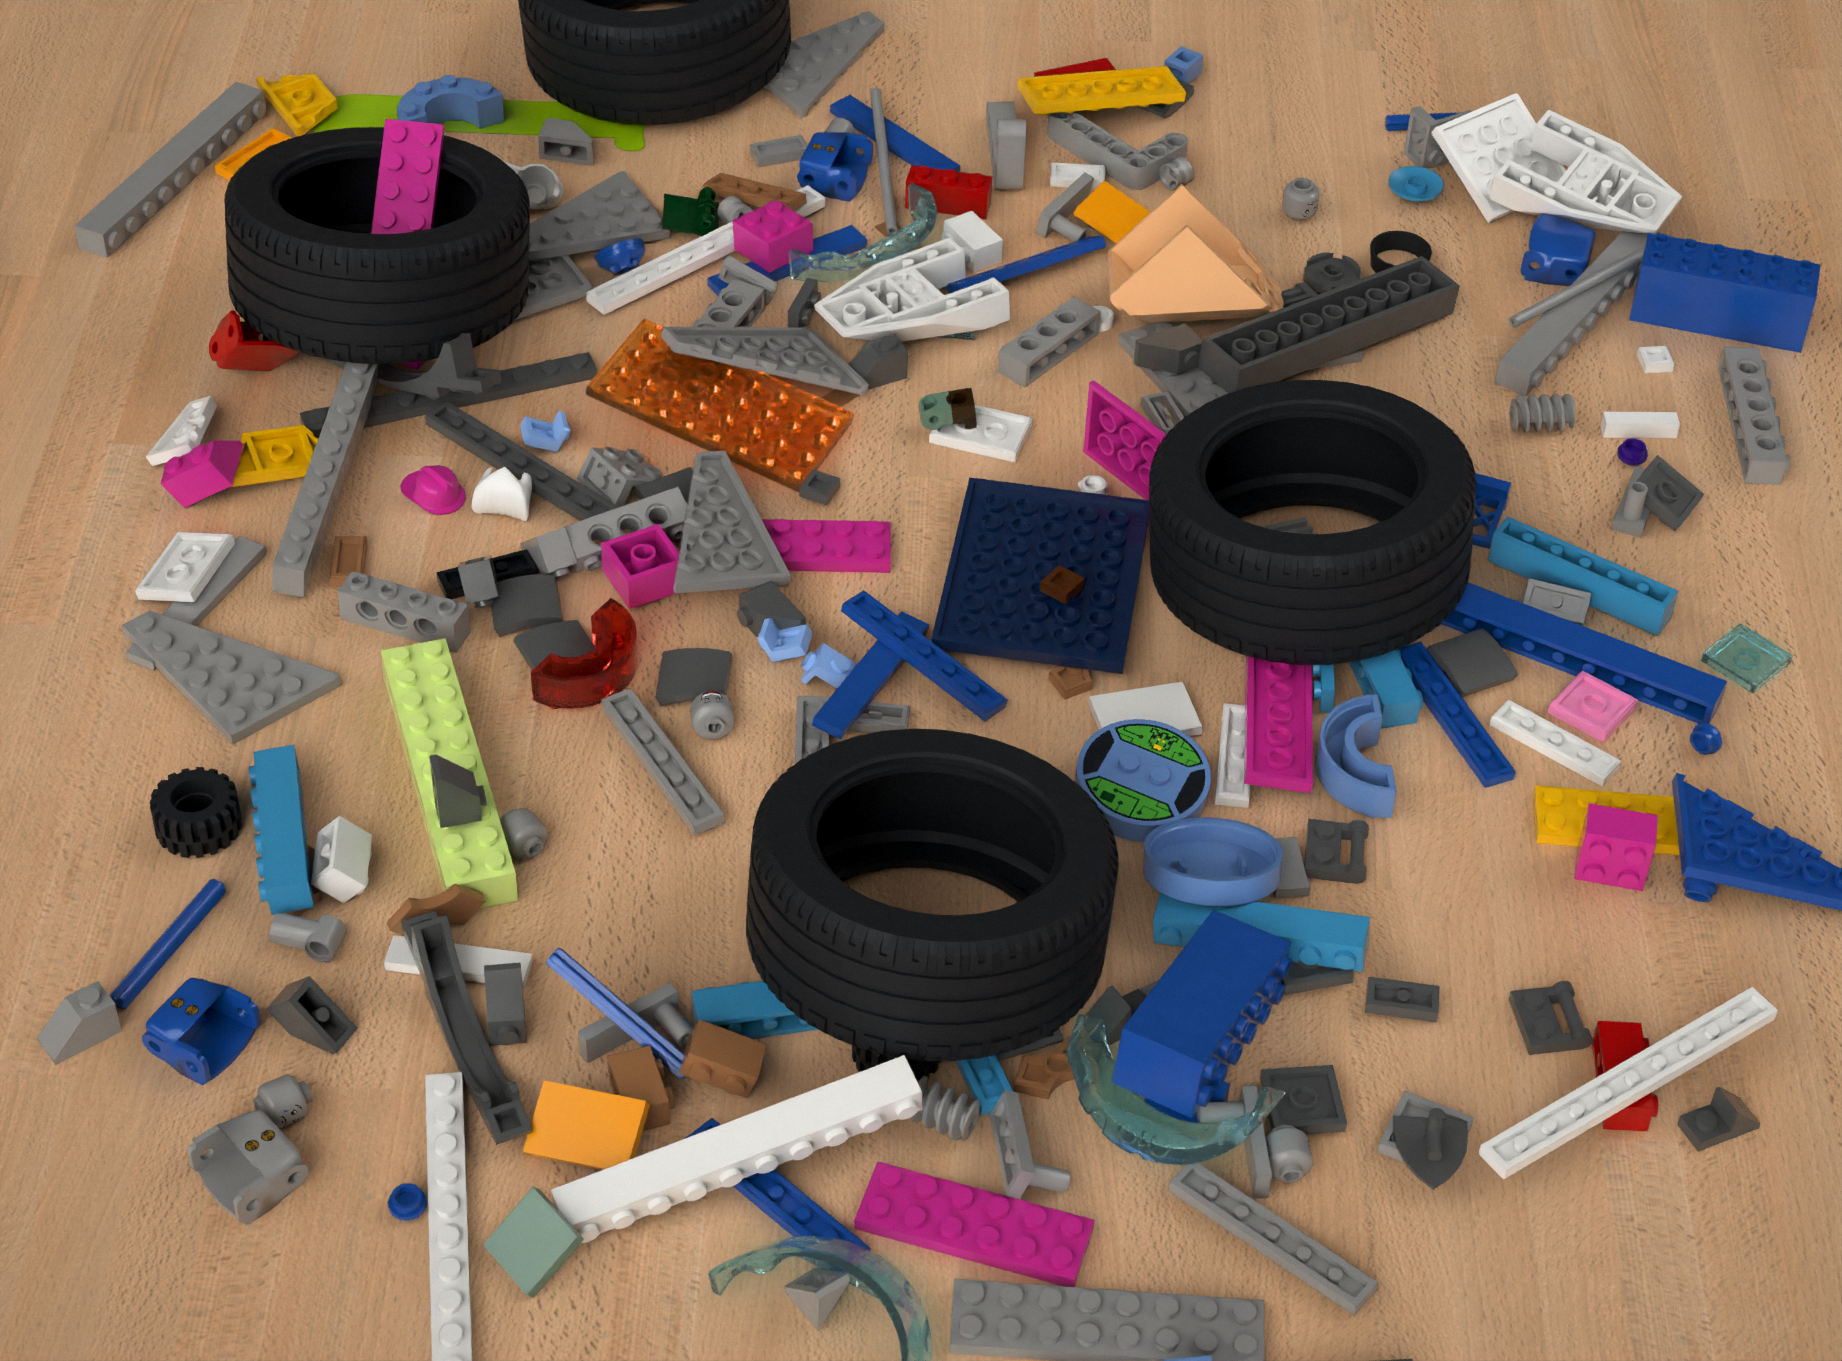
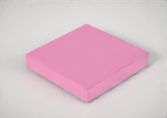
M1582 670L1551 702L1547 713L1604 743L1637 708L1638 699Z

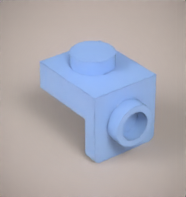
M558 411L552 423L524 416L520 424L525 445L553 452L559 451L562 443L568 440L571 430L566 414L562 411Z
M767 618L764 619L758 635V641L761 649L767 653L770 660L776 662L806 655L813 633L808 624L779 630L773 619Z
M823 643L815 653L810 651L801 664V668L804 671L800 681L807 684L814 676H817L833 687L838 688L854 669L856 663Z

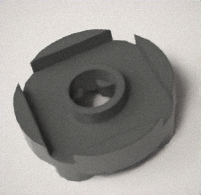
M1334 253L1316 254L1308 259L1304 268L1303 280L1315 292H1318L1319 295L1359 280L1360 266L1357 262L1345 255L1340 259L1333 258Z

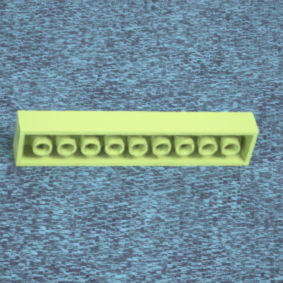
M446 638L381 650L385 684L443 892L453 884L480 892L486 901L480 908L518 901L516 872ZM430 755L443 757L474 773L476 785H483L487 805L481 806L482 821L440 828L434 803Z

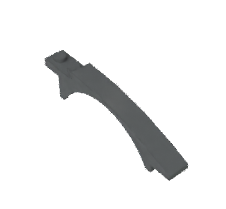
M462 333L454 340L445 342L438 359L430 370L409 371L390 364H378L379 384L400 391L441 398L451 391L460 392L463 390L473 391V394L476 395L486 394L491 391V387L502 382L500 370L477 368L469 333ZM325 359L343 369L346 364L343 361Z
M432 911L401 921L402 931L424 982L425 994L459 1072H462L464 1083L496 1145L531 1134L532 1128L519 1099L517 1084L509 1080L501 1070L476 1016L461 971L447 916L438 917L436 911Z

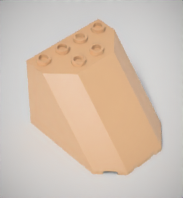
M1183 184L1108 251L1109 299L1118 310L1124 309L1130 316L1148 323L1252 318L1284 308L1281 288L1265 271L1266 267L1261 260Z

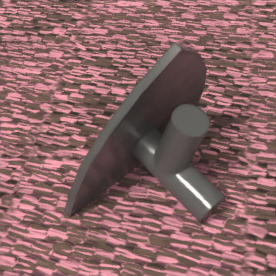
M1440 1108L1431 1109L1428 1118L1393 1115V1134L1396 1148L1403 1162L1413 1174L1433 1190L1449 1180L1460 1167L1467 1151V1121L1444 1119L1445 1113Z

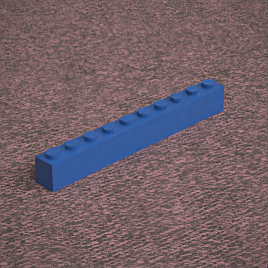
M1467 583L1460 602L1441 623L1465 634L1484 628L1501 648L1577 676L1583 670L1638 699V701L1698 724L1702 722L1711 723L1722 702L1727 684L1726 680L1471 583Z

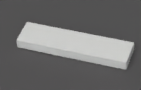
M1507 700L1491 717L1490 726L1602 787L1620 768L1621 760L1510 700Z
M1223 704L1215 805L1248 808L1250 785L1244 784L1245 705Z
M393 935L384 961L385 970L420 975L406 938ZM454 943L464 981L485 983L484 965L521 962L523 989L525 988L533 962L532 954Z

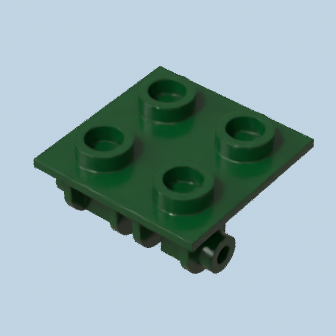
M704 187L700 190L698 199L664 193L662 229L697 234L699 236L718 229L719 217L717 210L719 202H715V191L710 187Z

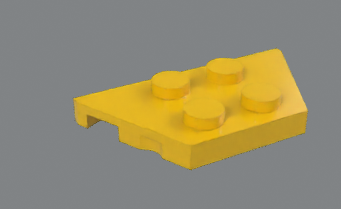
M315 73L298 76L281 75V81L265 82L264 76L256 78L257 87L263 90L264 96L297 137L306 134L338 109L336 98Z
M304 425L243 433L241 438L243 449L233 485L230 487L305 477L318 438Z

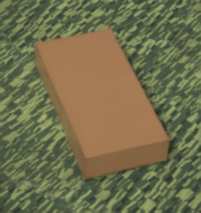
M335 536L329 578L330 587H341L352 571L364 574L367 552L366 536Z

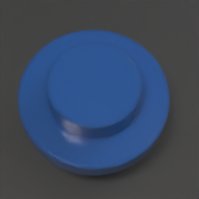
M1706 722L1699 723L1694 727L1690 735V742L1697 752L1706 755L1716 753L1721 749L1722 738L1716 727Z
M1687 877L1683 881L1684 895L1689 899L1699 902H1710L1712 896L1717 894L1718 886L1713 882Z
M410 1183L397 1186L388 1199L390 1213L399 1220H413L422 1215L427 1206L424 1192L418 1186Z

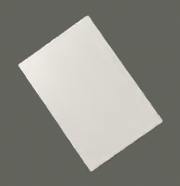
M975 405L977 428L965 429L964 423L944 425L939 429L932 430L929 435V443L1015 463L1031 430L1033 418Z
M177 532L135 590L138 600L195 602L236 544L233 535Z
M1183 681L1089 696V707L1099 730L1119 721L1145 719L1168 724L1184 732L1189 737L1201 735L1202 733L1201 722Z

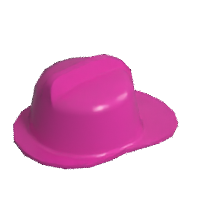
M440 465L424 466L420 470L406 476L400 485L401 492L405 497L432 514L445 515L453 513L463 506L466 499L465 490L458 483L452 470Z

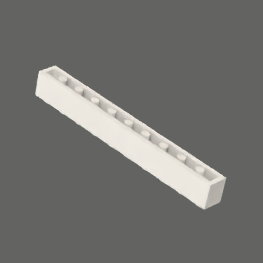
M905 1055L554 1188L551 1190L554 1205L584 1238L582 1243L590 1242L603 1232L614 1228H626L633 1224L635 1220L647 1215L662 1214L673 1205L686 1200L696 1201L704 1197L707 1192L720 1187L728 1188L735 1186L743 1178L756 1173L765 1174L771 1172L778 1165L787 1161L805 1159L813 1151L826 1146L835 1147L841 1145L848 1138L863 1132L872 1133L880 1129L883 1124L896 1119L905 1120L911 1118L923 1109L922 1091Z

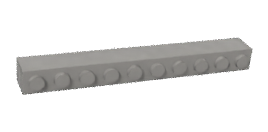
M235 82L74 225L79 249L108 258L266 114L263 90L239 82Z
M1622 231L1573 284L1645 247L1648 234ZM1641 262L1546 311L1499 360L1495 383L1524 396H1527L1534 387L1538 388L1544 376L1554 371L1558 361L1561 358L1565 359L1574 344L1578 345L1581 342L1587 330L1591 331L1599 317L1607 314L1612 303H1617L1626 288L1630 289L1638 277Z
M346 362L272 565L273 592L303 598L305 596L377 390L378 364Z

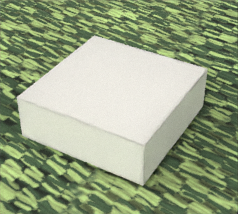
M1667 346L1638 347L1637 357L1644 373L1673 372L1674 362Z

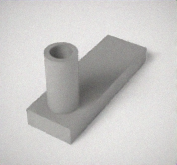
M1083 173L1040 214L1036 233L1046 238L1054 230L1073 242L1084 239L1087 235V230L1067 219V217L1089 196L1094 177Z
M1635 466L1613 519L1611 529L1641 538L1651 511L1644 506L1648 491L1647 485L1642 482H1636L1645 468Z
M671 983L628 1004L630 1008L652 1027L655 1028L661 1025L679 1047H686L693 1028L679 1013L678 991ZM605 1016L578 1031L579 1053L589 1063L633 1038L609 1017Z
M1242 1086L1240 1101L1209 1102L1206 1107H1199L1197 1110V1120L1199 1125L1241 1123L1253 1199L1268 1198L1272 1172L1257 1086Z
M1004 1090L990 1113V1120L1006 1196L1020 1199L1028 1185L1064 1193L1070 1183L1069 1171L1033 1163L1018 1092Z

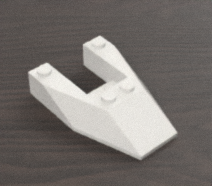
M1547 110L1535 125L1530 149L1569 167L1556 183L1508 159L1494 176L1490 194L1491 200L1514 211L1541 216L1543 213L1597 229L1656 234L1682 199V196L1622 144L1550 110Z
M951 238L877 263L814 304L815 310L842 337L876 340L895 334L901 342L983 330L1010 320L1009 291L995 278L947 295H943L938 290L946 287L948 283L966 278L965 250Z

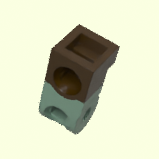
M972 387L929 394L919 401L918 407L921 423L927 429L936 430L944 425L964 423L965 429L977 428Z

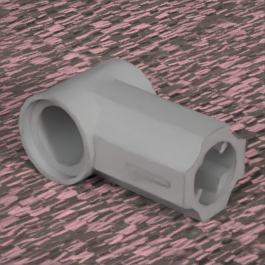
M281 912L280 914L276 913L271 921L269 938L272 943L302 949L310 958L316 961L329 962L333 959L346 935L347 928L340 919L331 915H322L317 920Z

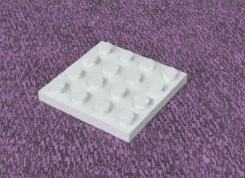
M1517 93L1439 125L1431 132L1488 223L1514 212V210L1490 199L1494 176L1508 159L1556 183L1566 172L1562 164L1530 149L1536 122Z

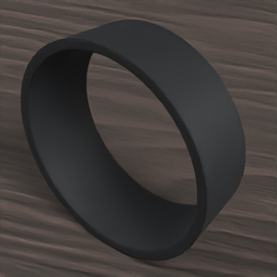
M1387 231L1381 233L1370 244V264L1375 273L1396 266L1381 260L1377 256L1383 251L1403 250L1417 257L1423 256L1428 261H1430L1432 255L1431 246L1425 239L1406 231Z

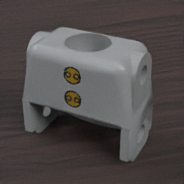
M254 1110L215 1125L192 1139V1144L187 1149L191 1168L195 1172H199L205 1187L212 1197L230 1215L246 1225L271 1211L291 1191L299 1187L306 1179L309 1170L302 1161L298 1148L261 1110ZM209 1148L207 1153L201 1156L202 1152Z

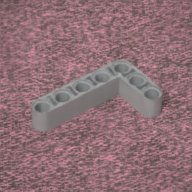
M987 102L986 121L994 188L1023 189L1026 120L1016 119L1014 102Z
M1077 112L1050 113L1048 117L1047 135L1052 141L1091 165H1104L1105 174L1132 190L1145 189L1161 180L1159 169L1162 165L1172 163L1178 157L1186 159L1188 139L1181 133H1169L1137 150Z

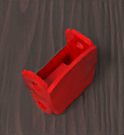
M233 310L220 321L209 342L210 358L216 361L219 368L229 370L271 371L291 360L298 353V351L286 348L268 339L245 321H240V316Z

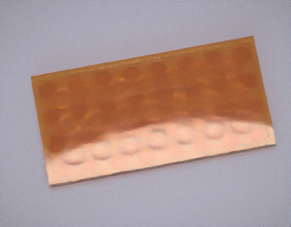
M643 318L587 385L586 395L707 451L725 450L731 462L799 492V487L812 469L818 470L849 428L854 418V413L764 372L675 353L661 338L664 327Z

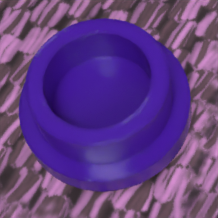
M1630 438L1624 440L1618 447L1617 456L1625 464L1634 466L1642 464L1647 460L1648 451L1643 441Z

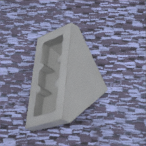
M814 1268L784 1286L786 1294L819 1331L851 1280L848 1273Z

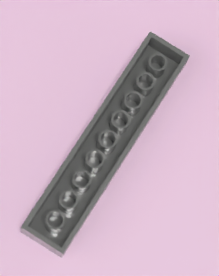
M1423 256L1207 336L1202 340L1198 367L1228 393L1251 386L1278 382L1453 314L1460 285Z

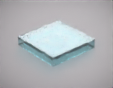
M1740 623L1703 653L1701 661L1754 694L1791 663L1793 655Z

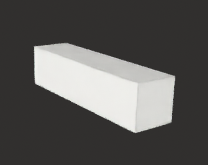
M1603 412L1600 424L1603 438H1677L1680 426L1677 412Z

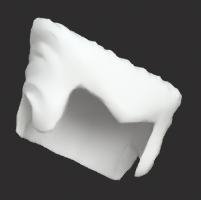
M529 164L516 172L526 186L530 209H551L560 203L564 194L563 184L553 170L544 164Z
M489 467L474 490L471 504L472 510L477 514L499 513L500 515L505 514L506 516L527 521L532 492L531 476L524 472L521 480H518L506 467L491 474L490 472L493 467Z

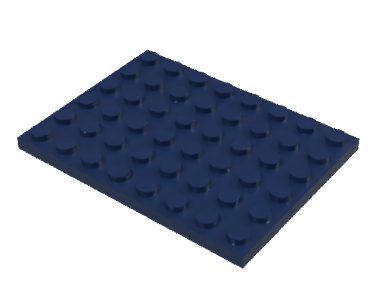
M970 477L931 642L946 651L1123 674L1149 522V500ZM1059 565L1085 578L1084 588L1067 604L1040 591V581Z

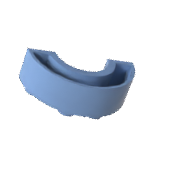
M445 75L440 79L417 83L414 88L401 98L397 107L398 120L434 124L451 120L467 121L480 129L504 122L503 97L488 82Z
M1378 694L1359 696L1339 704L1327 715L1320 731L1316 755V772L1325 790L1342 805L1370 818H1391L1397 792L1392 766L1375 763L1365 758L1359 752V750L1365 747L1377 746L1382 723Z

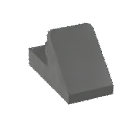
M1110 986L1080 1020L1079 1027L1093 1043L1100 1044L1101 1049L1121 1039L1124 1025L1146 996L1139 989L1121 996L1113 986Z
M1721 1087L1715 1089L1711 1104L1680 1115L1677 1123L1697 1151L1741 1136L1760 1127L1759 1121L1740 1097Z

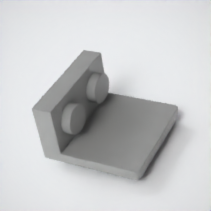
M1422 107L1412 108L1403 154L1416 166L1427 169L1448 163L1449 160L1431 132L1435 127L1472 111L1468 110L1435 120Z
M605 447V449L591 448L577 480L610 503L621 507L624 506L633 486H639L661 478L662 472L658 468L649 465L643 459L644 456L636 450L627 449V451H621L612 447Z

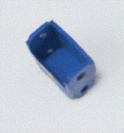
M816 132L800 159L797 175L800 186L803 188L808 185L825 197L850 202L859 193L866 180L867 167L873 159V143L868 140V136L841 132ZM856 148L863 149L865 154H859Z
M1543 213L1536 219L1529 238V251H1526L1523 256L1521 274L1525 276L1524 280L1547 285L1571 286L1588 267L1595 242V231L1568 219ZM1536 262L1540 265V267L1532 268L1530 266V263Z
M189 978L147 1020V1032L142 1036V1042L148 1051L164 1060L178 1073L200 1085H204L223 1072L248 1045L255 1030L261 1025L257 1005L252 1002L251 997L229 986L209 982L204 979Z

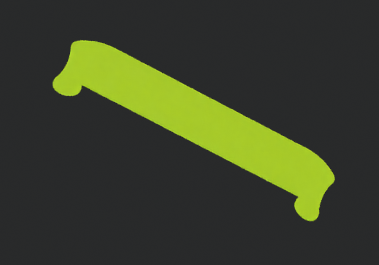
M373 94L336 96L338 109L317 124L313 133L344 128L384 127L385 119L398 120L397 107L403 96ZM503 100L504 122L480 129L473 123L461 120L439 123L444 125L445 132L539 135L546 118L573 121L589 137L616 138L614 145L622 150L638 151L645 147L643 134L646 125L622 124L600 120L579 113L559 102Z

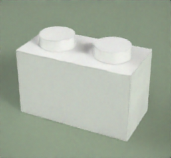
M973 211L944 221L942 240L951 238L965 250V265L973 273L1002 262L1003 239Z
M338 816L317 833L311 885L342 903L347 902L356 894H361L369 882L368 867L372 856L370 851L372 835L341 816Z

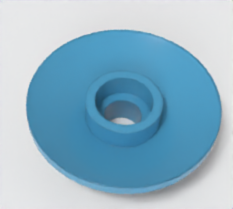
M1418 166L1402 167L1393 171L1389 176L1388 184L1390 189L1396 195L1407 200L1428 201L1438 197L1443 190L1441 177L1427 168Z

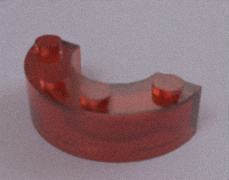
M610 598L591 616L592 642L597 647L588 654L577 657H561L551 653L531 671L533 701L552 709L584 708L600 704L601 699L623 691L634 678L638 667L636 625L628 610Z

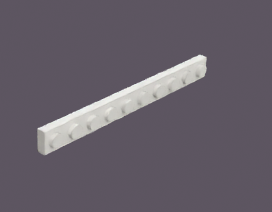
M807 185L796 190L806 194L807 203L795 210L802 217H806L825 207V197ZM733 222L586 292L587 302L605 315L736 251L734 250Z
M1751 987L1481 1144L1479 1155L1504 1180L1775 1020L1778 1010Z
M462 1072L425 1075L432 1361H473Z

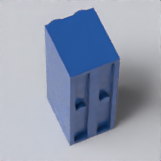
M1648 233L1629 320L1801 353L1817 298L1821 264L1812 263L1807 260L1799 261L1784 258L1780 255L1756 253L1752 250L1734 249L1720 244H1707L1693 239H1680L1665 234Z
M1213 910L1124 1025L1112 1083L1190 1118L1194 1116L1200 1106L1206 1107L1213 1094V1085H1222L1228 1073L1229 1065L1237 1064L1243 1051V1045L1251 1044L1256 1035L1258 1024L1264 1025L1272 1009V1004L1278 1005L1282 1000L1286 985L1281 984L1282 979L1286 977L1292 964V958L1288 957L1291 942Z

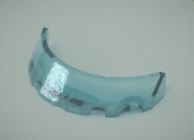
M914 183L908 185L909 212L914 222L854 255H841L835 252L808 255L795 248L789 250L791 279L805 281L807 278L818 280V282L854 279L877 263L911 252L927 238L936 224L937 208L934 196L930 191Z
M1079 1014L1067 1047L1068 1065L1072 1066L1079 1091L1078 1099L1086 1114L1091 1115L1096 1124L1102 1129V1134L1116 1146L1130 1154L1137 1153L1142 1159L1155 1163L1193 1164L1228 1152L1256 1130L1286 1093V1091L1279 1088L1262 1087L1253 1111L1246 1115L1216 1123L1188 1122L1160 1112L1136 1093L1112 1083L1115 1062L1109 1049L1104 1020L1102 1018Z
M801 1236L786 1238L751 1249L716 1266L708 1272L712 1292L719 1296L730 1281L739 1273L749 1271L756 1274H765L772 1271L782 1260L788 1257L805 1259L824 1270L848 1273L851 1280L849 1284L879 1299L884 1305L898 1335L902 1361H932V1341L929 1322L925 1309L914 1288L891 1263L883 1257L867 1251L866 1248L860 1245L830 1237Z

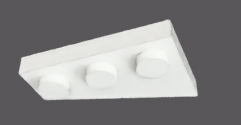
M211 396L188 403L146 455L147 460L152 466L167 463L173 457L185 455L200 444L217 407L216 402Z

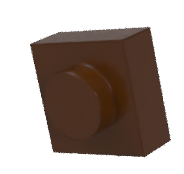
M1059 565L1040 581V591L1067 604L1084 588L1085 578Z

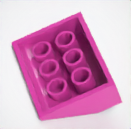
M1093 380L1089 382L1083 452L1143 499L1149 500V472L1158 445L1166 434Z

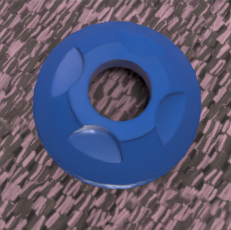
M640 238L622 241L598 251L594 258L600 268L612 272L613 275L627 273L639 267V262L646 250L643 239Z

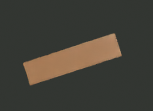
M724 173L717 174L703 184V188H712L717 197L727 198L729 196H736L742 203L757 207H763L767 203L777 200L795 211L807 203L806 194Z

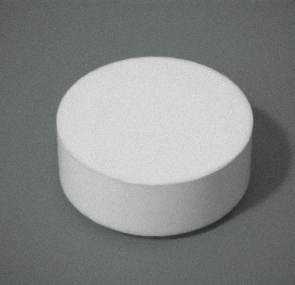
M1093 306L1101 311L1099 332L1111 329L1114 322L1113 311L1105 306Z

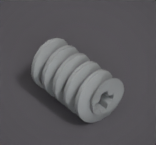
M1543 394L1539 398L1536 395H1529L1526 399L1524 395H1517L1515 400L1512 399L1509 412L1512 431L1517 432L1519 424H1522L1524 432H1529L1530 425L1534 424L1536 432H1540L1543 423L1546 424L1548 432L1553 430L1554 423H1557L1560 432L1564 431L1566 423H1569L1572 429L1575 423V402L1570 394H1565L1561 398L1558 394H1554L1549 398L1548 395Z
M923 1076L918 1081L922 1091L923 1109L910 1118L911 1121L915 1123L922 1121L924 1127L929 1129L936 1126L937 1133L944 1135L949 1132L950 1139L957 1141L962 1138V1141L967 1140L977 1123L981 1100L975 1099L970 1107L966 1106L967 1094L962 1093L955 1101L953 1100L954 1088L949 1087L944 1095H941V1083L936 1081L931 1089H928V1077Z

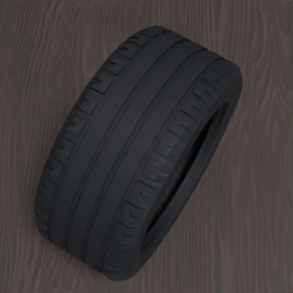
M518 0L527 65L537 84L557 102L579 113L600 120L622 124H671L695 120L727 110L747 100L776 76L785 64L791 45L789 0ZM656 2L691 3L656 11L620 10L631 6Z
M384 127L327 130L298 136L272 145L253 156L231 177L227 185L224 199L228 288L232 304L246 323L268 339L286 348L329 360L365 364H397L437 359L443 344L454 340L462 333L470 334L472 347L474 348L489 341L511 325L518 318L527 301L529 291L530 202L524 182L499 157L469 142L444 135L433 228L399 234H371Z
M1290 380L1251 386L1225 394L1204 404L1179 421L1164 436L1154 454L1149 472L1150 568L1154 585L1163 603L1167 605V608L1184 625L1211 642L1248 657L1295 665H1331L1373 658L1399 649L1425 636V634L1439 626L1456 608L1465 592L1471 566L1476 493L1475 470L1468 450L1465 449L1463 442L1460 441V438L1443 421L1409 400L1373 387L1329 380ZM1316 505L1354 511L1370 516L1380 521V523L1348 532L1299 534L1263 528L1240 518L1278 507Z
M940 729L886 730L858 735L839 741L808 755L788 768L771 785V788L766 792L765 797L760 803L752 832L747 895L746 938L751 958L762 981L767 984L768 989L775 994V997L785 1004L786 1008L825 1034L858 1048L891 1057L905 1055L906 1059L920 1061L978 1059L1016 1050L1047 1037L1050 1033L1057 1031L1060 1026L1067 1024L1084 1007L1098 984L1104 966L1118 877L1119 862L1116 840L1109 821L1104 816L1101 808L1075 781L1047 761L1001 741L970 733ZM903 867L931 868L967 875L989 883L1007 893L1017 903L985 913L935 915L886 905L862 895L844 882L852 877L882 869Z

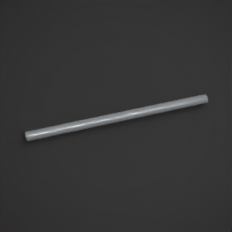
M873 88L870 91L886 231L889 235H895L898 229L881 91L878 88Z
M1645 247L1509 318L1510 326L1515 328L1641 262Z

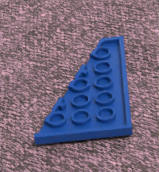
M1676 773L1672 781L1682 876L1842 911V868L1821 858L1822 852L1798 838L1791 837L1784 830L1776 826L1773 830L1751 819L1754 814L1730 800L1723 799L1716 792L1708 788L1705 792L1684 781L1685 775Z

